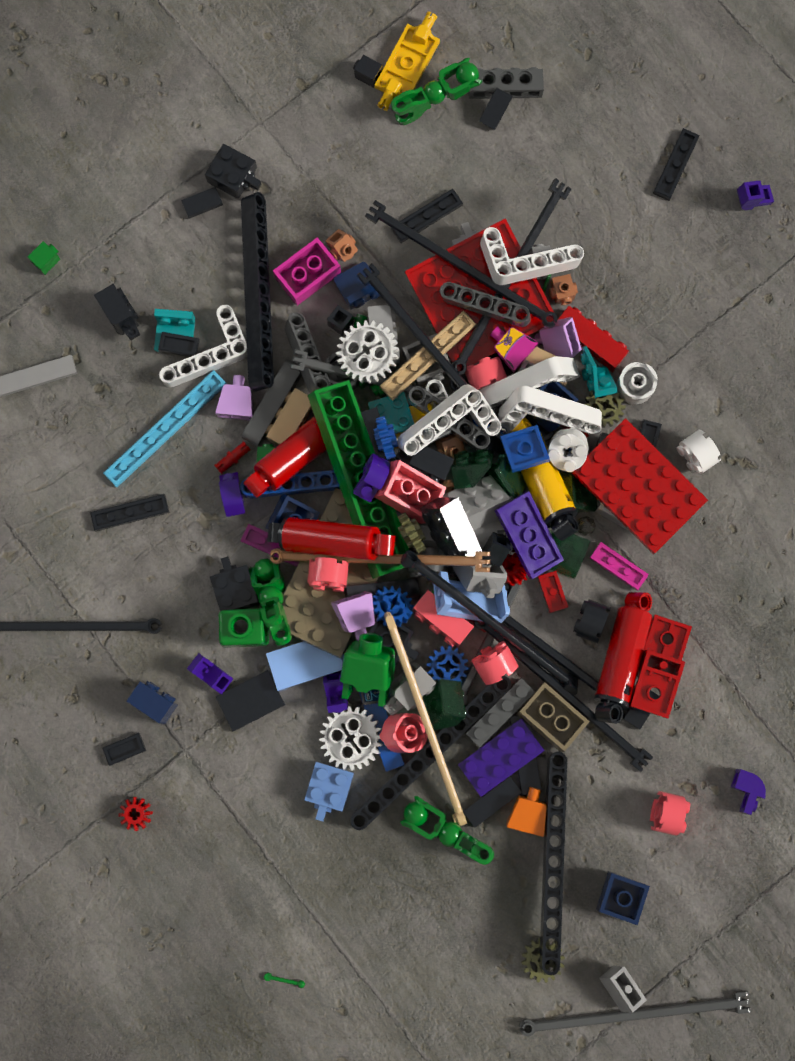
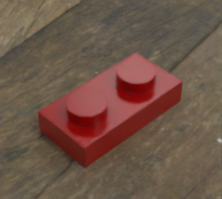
M557 571L538 576L537 578L549 614L568 608Z

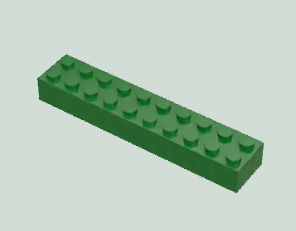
M347 380L314 390L308 395V399L353 525L378 527L381 534L396 536L394 554H404L409 550V547L398 530L401 524L396 510L375 497L370 503L353 494L354 488L363 476V467L371 454H375L350 381ZM367 563L372 579L405 568L402 564Z

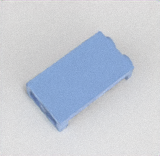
M439 572V576L500 623L509 616L510 607L507 602L505 585L500 594H495L494 598H486L482 592L466 591L460 581L449 580L448 572ZM433 583L437 615L482 621Z
M304 641L266 653L277 691L341 671L344 654H342L341 658H338Z

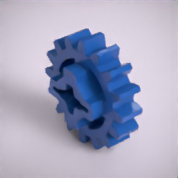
M385 416L376 418L377 428L373 430L379 452L384 450L386 459L395 458L394 447H398L393 424L388 425Z
M391 586L390 590L386 587H383L382 591L378 590L376 595L373 596L374 615L378 616L376 621L383 620V625L385 626L384 614L390 612L398 627H401L402 622L406 624L413 613L414 605L410 604L412 598H406L407 592L402 594L401 588H398L396 591L393 586Z
M450 645L447 650L441 646V652L434 650L435 657L429 656L432 663H427L426 665L431 667V670L427 673L433 674L432 679L438 680V686L444 683V687L447 688L448 683H451V686L455 687V681L461 684L460 677L466 678L467 675L463 672L464 670H469V667L464 666L468 659H462L464 652L458 654V648L452 651ZM445 654V659L442 662H436L439 656ZM452 655L458 658L460 664H456L453 661ZM448 661L450 662L449 664L451 666L457 668L450 669L449 672H446L445 668H442L438 665H445ZM435 669L442 672L443 679L437 675ZM454 671H460L457 677L450 680L451 674Z

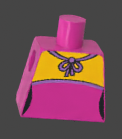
M497 326L491 333V336L498 341L494 347L495 352L513 373L538 345L536 340L514 327H511L505 333Z

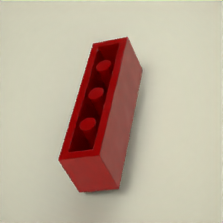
M568 306L558 320L573 317L581 349L583 350V347L587 346L592 357L604 367L607 366L608 370L613 373L628 354L627 346L621 341L617 342L608 331H602L598 328L592 319L585 318L579 309Z

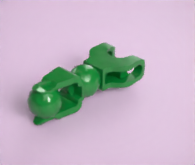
M465 58L459 63H454L439 71V81H429L424 89L421 86L396 96L391 102L396 121L401 125H407L420 118L426 110L430 109V104H440L445 99V96L454 101L462 97L471 88L482 83V80L478 79V68L473 63H469L470 58ZM456 74V79L461 85L451 89L449 83L445 80ZM399 102H404L400 107H396ZM409 113L407 118H400V116Z
M268 558L260 559L254 567L250 566L249 568L251 584L259 598V603L262 606L260 608L262 619L266 627L269 628L272 639L278 646L285 645L291 641L292 636L282 605L284 598L282 592L285 591L286 587L280 570V564H275ZM259 581H261V582H270V583H267V584L262 585ZM285 631V635L282 638H278L277 632Z
M414 796L415 801L405 807L403 812L405 820L400 821L403 826L412 829L427 839L438 837L444 846L454 847L480 864L486 865L493 860L494 850L490 846L462 831L457 823L452 821L446 822L444 812L428 804L419 796ZM428 810L440 817L439 822L434 826L432 834L418 827L427 821ZM482 849L488 851L489 857L487 859L480 857L479 853Z

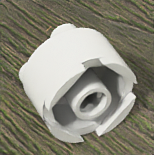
M639 362L627 365L616 382L617 392H620L619 396L624 398V401L630 405L641 404L647 401L657 387V374L650 365Z
M575 428L557 431L552 437L548 449L551 463L556 468L567 472H573L580 468L586 461L588 454L587 438L580 430ZM570 447L572 451H566L565 449Z
M700 429L681 441L676 449L682 457H685L687 460L686 465L692 473L696 471L702 474L720 462L721 458H718L720 452L710 437L705 438L703 436L705 432Z

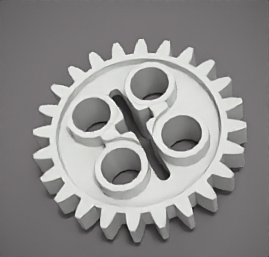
M365 320L364 326L357 322V328L350 326V333L344 331L346 338H339L343 344L337 345L341 350L336 352L338 357H342L337 360L339 364H343L341 369L343 371L347 370L346 375L348 377L352 375L354 381L359 377L361 383L364 382L365 378L368 383H371L372 378L378 382V376L380 375L386 378L384 372L391 373L389 367H396L393 360L399 359L394 354L399 352V348L394 347L398 344L397 340H392L395 337L394 334L389 333L388 327L383 329L382 323L376 327L375 321H372L371 325H369L367 320ZM370 335L375 336L372 342H366ZM359 346L356 353H351L352 347ZM367 349L370 351L368 355L365 352ZM379 351H385L383 357L377 358ZM368 361V367L361 369V364Z
M348 706L347 712L344 710L341 714L333 712L335 717L328 716L327 718L330 723H323L326 730L320 731V733L325 735L324 738L319 739V741L325 742V745L321 746V749H327L324 756H331L330 763L336 760L335 767L343 764V770H346L348 765H350L351 771L355 769V765L362 769V763L369 766L368 759L375 761L376 759L373 754H380V751L376 748L383 746L382 743L378 742V739H380L378 732L382 730V728H376L379 721L372 722L374 715L371 714L367 717V710H363L360 713V707H356L354 712L352 706ZM353 719H356L359 723L357 730H352L350 727V722ZM342 723L345 724L346 729L350 735H355L353 741L360 748V754L358 753L355 744L353 742H348L347 739H349V735L343 729ZM336 730L342 732V739L340 741L334 738ZM362 736L369 738V745L367 747L362 746L360 743ZM347 746L353 750L350 758L344 754V749Z

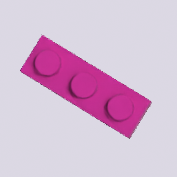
M602 542L599 543L589 558L636 591L639 590L649 575Z

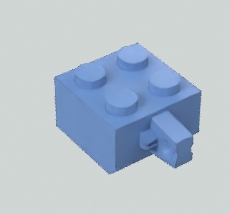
M320 762L315 763L304 800L315 803L314 808L318 809L316 820L323 822L326 812L331 813L332 809L343 812L354 772Z

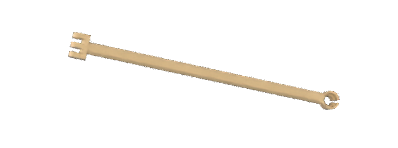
M386 612L384 614L386 624L455 814H452L453 821L463 826L467 824L395 620L390 612Z

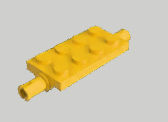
M428 11L424 20L418 26L406 25L375 83V88L384 92L377 104L380 109L384 106L383 110L387 111L393 98L405 91L415 90L440 43V39L433 36L430 30L437 19L434 13L430 16L431 12Z

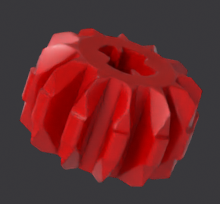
M508 554L507 559L502 563L507 572L505 583L511 586H515V584L521 585L522 580H527V573L517 554Z
M133 797L132 802L129 799L125 800L127 806H120V809L125 812L118 814L119 817L124 816L125 819L120 823L123 825L128 822L126 827L128 830L133 826L134 831H138L139 825L142 829L146 828L145 822H151L147 815L153 814V811H147L151 804L143 805L145 802L144 798H141L139 803L137 797ZM134 808H136V812H140V816H137V819L135 816H132V812L135 811Z

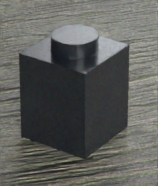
M363 54L362 58L358 59L354 64L355 78L374 88L383 70V65Z
M339 305L327 318L328 326L341 336H344V331H347L354 323L353 315Z
M492 532L482 551H490V556H482V559H490L491 565L500 567L511 550L509 538Z

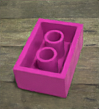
M317 237L275 268L273 274L277 282L298 306L333 280L335 276L341 273V266Z

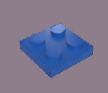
M538 425L500 436L512 473L550 462Z

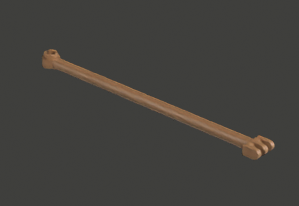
M275 548L270 552V555L273 556L277 553L279 558L277 560L275 557H270V560L275 564H280L284 561L309 562L311 558L315 561L317 557L335 558L340 563L344 560L348 563L401 564L400 561L403 554H394L393 556L379 555L373 561L321 554L309 555L301 554L300 552H284L281 548ZM476 551L475 556L417 555L418 559L425 565L475 566V572H490L489 567H482V564H490V559H482V556H490V551Z

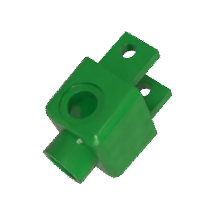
M260 609L221 610L219 612V643L222 647L268 645L269 628L266 627L262 619ZM238 620H244L247 622L248 628L246 632L240 634L235 631L234 624Z
M364 633L360 635L359 641L352 642L345 652L340 682L343 683V699L349 698L354 686L358 692L367 693L372 689L379 690L378 706L384 707L389 699L390 685L394 680L395 650L382 646V636L375 633Z

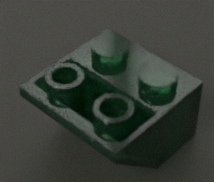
M483 449L471 453L460 451L454 454V461L451 467L454 489L475 487L491 468L493 450Z

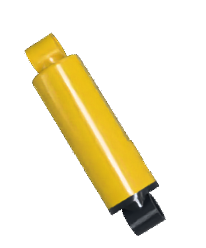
M524 417L510 433L532 427V424ZM543 439V442H544V444H545V447H546V450H547V453H548V447H547V445H546V443H545V441H544V439ZM551 461L521 470L525 483L547 528H552L553 533L560 541H564L578 532L579 525L574 519L578 514L577 509L558 469Z

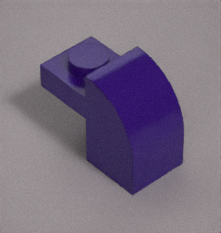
M760 180L744 182L737 189L738 198L743 210H752L754 207L774 203L770 185H762Z
M372 453L363 467V476L354 488L353 494L371 503L377 491L382 489L388 477L390 462Z
M238 472L220 475L219 487L226 517L245 514Z
M198 653L187 668L220 694H223L233 680L231 676L200 653Z
M341 671L323 676L328 713H340L348 710V700L342 698L343 683L340 682Z
M736 769L731 788L745 793L739 812L751 815L757 809V797L762 799L766 797L765 785L757 775L742 769Z

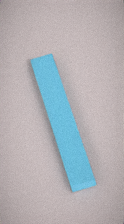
M215 370L210 372L103 474L118 487L219 393L223 385L227 383Z

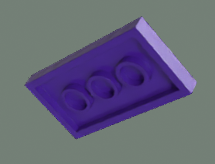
M529 491L494 510L529 579L536 578L564 561Z
M520 719L459 763L458 766L482 797L545 750L524 721Z

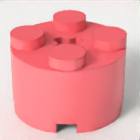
M490 357L482 358L479 360V364L469 365L465 371L469 385L477 390L507 377L499 357L492 359Z
M317 557L315 561L311 558L309 560L307 583L316 591H325V588H331L334 592H344V588L347 586L349 563L342 560V564L337 563L335 558Z
M505 641L498 643L493 648L491 646L485 647L480 651L481 655L471 660L486 685L501 681L503 675L507 674L509 676L518 668L517 661Z
M396 713L390 715L385 720L380 733V739L392 752L413 753L423 748L427 741V734L425 733L421 717L418 714Z
M659 791L657 795H660L659 799H654L651 808L650 821L654 822V826H651V829L675 836L679 835V833H684L686 830L685 818L690 810V802L686 801L683 796Z

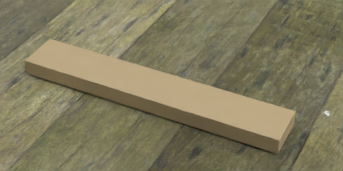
M463 311L433 337L431 341L444 355L476 326V323ZM422 347L380 385V388L393 401L436 361Z

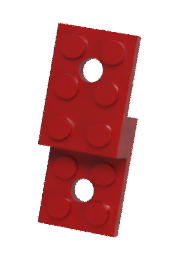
M656 614L653 616L630 707L669 719L685 666L682 658L692 626ZM664 634L671 635V644L667 645L663 642L662 637ZM652 688H657L660 692L657 699H652L649 695Z

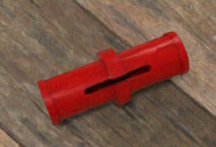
M242 441L231 452L228 451L227 455L214 464V466L223 474L234 463L237 464L238 460L251 451V449Z

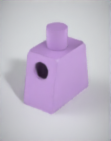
M573 317L557 320L553 328L544 327L535 335V340L538 344H543L544 350L555 356L573 358L582 350Z
M234 375L233 385H223L216 408L218 418L250 420L252 418V390L249 386H244V376Z
M364 591L331 602L343 630L348 633L355 632L357 641H359L360 635L367 633L366 627L375 624L372 593Z

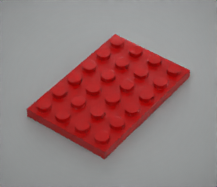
M626 418L587 456L586 461L580 468L571 472L653 555L708 501Z

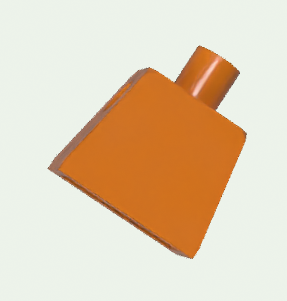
M530 787L527 797H517L506 822L508 828L544 837L547 805L545 802L539 801L540 789Z

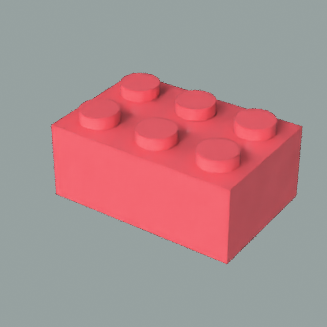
M401 460L390 462L388 477L382 489L378 490L374 497L401 513L406 512L408 517L411 519L415 518L418 523L424 524L420 508L438 497H443L446 487Z
M429 590L426 591L413 608L414 617L421 623L424 621L430 625L429 629L437 636L439 633L445 637L444 641L452 648L454 645L458 648L474 628L472 624L463 618L437 615L435 596Z

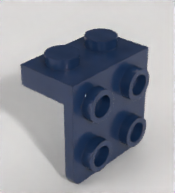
M361 262L334 277V282L350 310L359 308L365 302L380 296L370 283L365 286L357 277L358 273H361L365 278L367 277L363 272L365 268L372 273L366 262Z

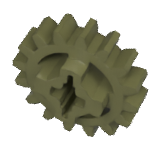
M591 391L589 393L590 397H586L585 401L587 404L584 405L597 408L602 412V428H605L607 423L612 427L613 421L618 423L620 421L619 417H623L624 413L622 410L626 406L621 405L624 402V398L619 399L620 392L606 395L600 399L598 397L595 398ZM603 404H606V405H607V406H606V408H607L606 410H603V409H602V408H603ZM605 416H612L611 418L604 419Z
M406 512L398 516L402 525L398 527V530L409 548L414 546L418 554L425 551L426 548L422 541L426 537L415 518L410 521Z
M538 937L537 943L531 940V947L524 946L527 953H521L525 960L521 961V964L527 965L523 969L524 972L530 971L529 978L532 979L536 976L538 983L541 978H543L545 983L548 982L549 977L554 981V975L544 974L540 969L538 960L540 950L533 953L536 948L540 947V937ZM550 939L546 941V948L552 950L555 947V941L550 944ZM548 960L545 963V969L550 967L554 969V962ZM530 961L536 964V971L531 968ZM560 962V967L563 968L565 965Z

